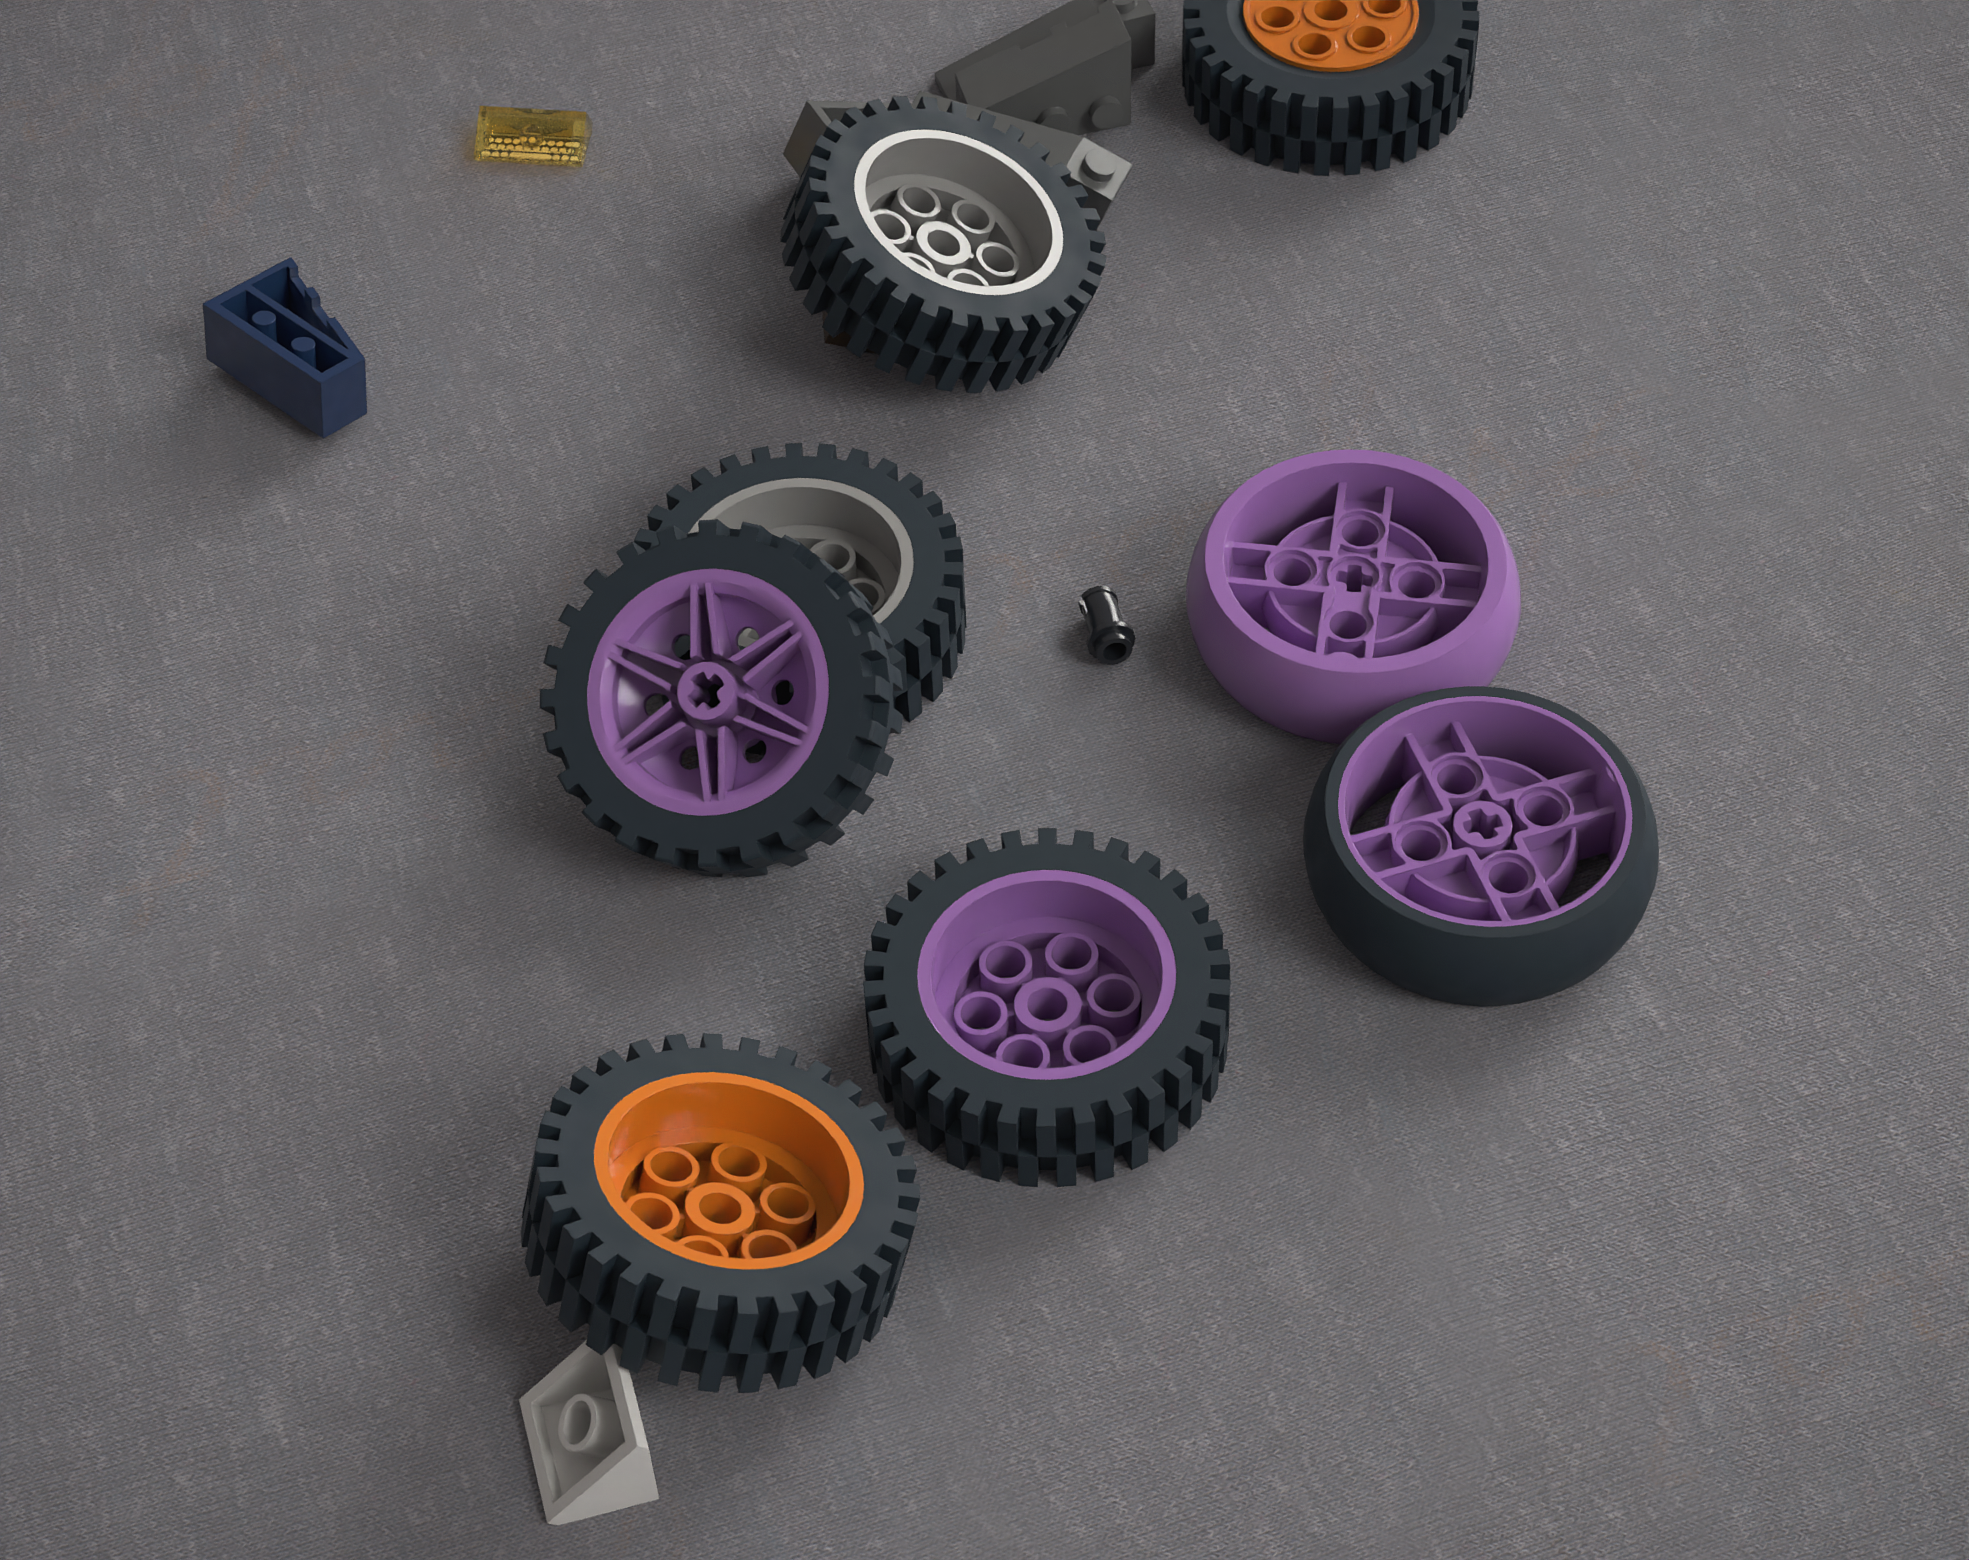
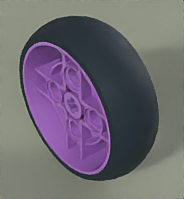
M1465 686L1439 689L1404 699L1369 718L1340 744L1321 771L1313 788L1304 820L1303 849L1309 884L1318 907L1343 945L1358 960L1392 983L1413 993L1453 1004L1470 1006L1519 1004L1561 992L1583 981L1609 961L1634 933L1648 906L1658 873L1659 844L1656 818L1645 787L1629 759L1610 738L1579 714L1548 699L1506 688ZM1403 786L1392 804L1384 827L1350 835V831L1358 819L1369 807L1386 794ZM1602 853L1606 854L1610 868L1601 880L1588 892L1573 902L1559 908L1557 903L1574 875L1578 860Z

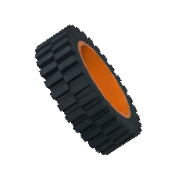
M1184 0L1182 87H1185L1186 102L1188 107L1194 105V117L1200 125L1209 122V134L1214 139L1220 142L1230 136V150L1240 156L1245 154L1251 147L1254 148L1255 162L1269 167L1275 157L1284 159L1283 171L1299 173L1301 163L1314 164L1315 176H1329L1330 165H1343L1345 176L1357 175L1361 171V162L1367 161L1371 162L1375 172L1390 168L1392 154H1396L1403 163L1416 158L1417 144L1427 151L1431 150L1439 144L1440 132L1449 136L1456 128L1457 117H1464L1468 109V99H1471L1473 91L1480 11H1477L1478 0Z
M703 1033L700 1048H689L684 1034L665 1035L662 1052L657 1053L648 1039L630 1043L626 1061L613 1049L598 1057L595 1072L584 1065L572 1075L570 1089L561 1086L552 1098L550 1112L545 1110L536 1140L522 1213L523 1222L520 1233L521 1247H527L525 1265L530 1277L540 1276L537 1292L546 1306L562 1301L558 1321L569 1332L575 1331L586 1323L589 1324L586 1346L601 1356L614 1343L623 1348L619 1366L638 1374L646 1360L661 1365L657 1381L673 1386L678 1385L681 1371L699 1374L698 1391L716 1393L719 1392L722 1376L736 1377L738 1393L759 1392L763 1374L770 1373L779 1390L797 1385L802 1365L813 1379H816L831 1372L835 1355L844 1363H847L859 1353L862 1339L870 1343L879 1332L883 1317H888L918 1217V1212L916 1211L920 1201V1184L913 1183L917 1171L913 1156H902L906 1140L898 1127L883 1131L887 1113L876 1101L862 1108L858 1107L862 1093L860 1087L849 1079L836 1088L828 1084L832 1068L815 1060L807 1071L794 1066L798 1052L779 1046L773 1059L758 1055L761 1040L741 1037L738 1050L723 1049L722 1034Z

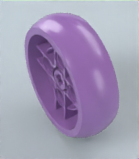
M1349 449L1310 453L1275 464L1247 480L1220 504L1201 532L1193 551L1186 580L1187 614L1194 642L1207 668L1228 695L1261 720L1281 730L1304 738L1341 744L1366 720L1404 699L1445 688L1465 686L1488 687L1501 670L1509 655L1521 615V588L1517 563L1506 535L1489 509L1471 491L1442 471L1407 457L1371 450Z

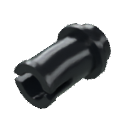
M1107 586L1090 588L1081 595L1082 600L1078 602L1089 631L1086 641L1089 653L1103 664L1114 665L1121 663L1132 653L1136 639L1133 628L1124 623L1118 606L1116 592L1112 588Z

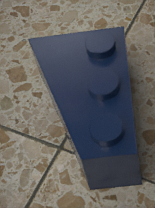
M292 257L203 303L207 360L324 439L367 414L365 357L335 317L329 318L322 309L320 296L313 287L307 288L299 277L298 266Z

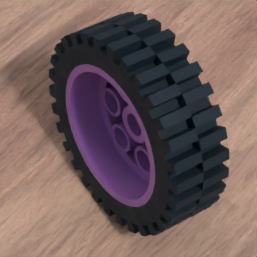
M1038 828V844L1022 845L1020 830L1001 833V850L990 852L984 838L967 843V861L962 864L949 851L934 860L935 881L919 870L907 881L908 900L895 893L886 905L887 923L876 922L871 934L872 951L866 950L865 981H863L870 1063L873 1074H877L878 1090L885 1104L893 1101L895 1119L905 1130L917 1124L918 1143L931 1153L946 1140L947 1163L964 1171L974 1155L980 1158L981 1177L1000 1182L1005 1166L1018 1168V1185L1027 1187H1038L1039 1170H1056L1057 1187L1077 1186L1076 1168L1089 1165L1091 1166L1095 1182L1114 1177V1158L1121 1155L1126 1160L1130 1169L1133 1170L1148 1162V1144L1150 1139L1163 1152L1168 1150L1178 1142V1122L1191 1130L1201 1118L1202 1099L1211 1103L1218 1089L1219 1072L1224 1073L1227 1060L1231 992L1230 958L1228 949H1223V931L1218 920L1215 919L1208 922V903L1199 892L1187 898L1188 880L1176 869L1160 880V858L1146 850L1135 863L1129 861L1128 842L1111 837L1105 852L1094 849V832L1075 830L1072 845L1057 844V828ZM1043 1019H1053L1051 1021H1043ZM976 1028H988V1029L977 1030Z

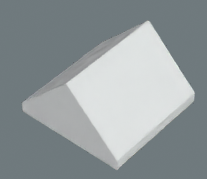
M585 1341L519 1399L548 1524L562 1525L659 1499L649 1447L630 1372L628 1369L619 1366L623 1348L615 1343L601 1356L586 1346Z

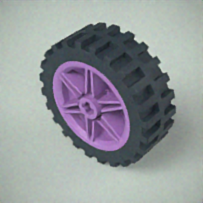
M718 519L699 520V532L688 534L675 525L656 530L659 542L656 546L644 550L634 542H631L616 551L623 565L610 576L595 569L583 582L593 591L584 606L579 611L567 604L558 621L570 627V630L562 648L548 645L543 664L557 670L555 688L540 689V709L554 715L555 730L543 733L547 752L562 759L566 770L558 774L557 777L566 793L580 798L586 807L581 813L594 826L616 837L615 842L633 852L676 869H684L703 876L721 878L723 873H739L746 877L767 875V866L780 862L790 867L796 866L809 860L805 851L807 848L819 841L831 846L844 836L845 832L839 826L843 819L852 810L864 815L875 800L865 792L876 772L886 777L889 774L894 758L884 753L889 733L901 734L903 715L893 708V691L903 690L901 671L890 663L887 652L888 649L894 647L887 629L875 620L871 613L874 607L863 593L850 584L838 570L795 539L784 535L782 538L775 536L763 526L748 522H742L741 529H731ZM749 628L756 630L759 639L743 650H740L738 638L741 632ZM684 635L690 636L691 659L682 660L675 653V642ZM783 681L791 682L794 688V695L791 701L785 705H778L775 687ZM713 684H717L721 687L717 691V696L721 702L713 708L708 705L712 699L708 689ZM658 694L667 696L669 702L650 716L646 709L649 698ZM760 740L763 741L767 747L764 758L757 763H749L745 757L746 749L756 745ZM690 747H697L699 767L692 770L684 768L682 765L683 753Z

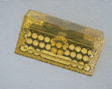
M479 106L474 159L475 161L583 167L592 134L593 122L587 112Z

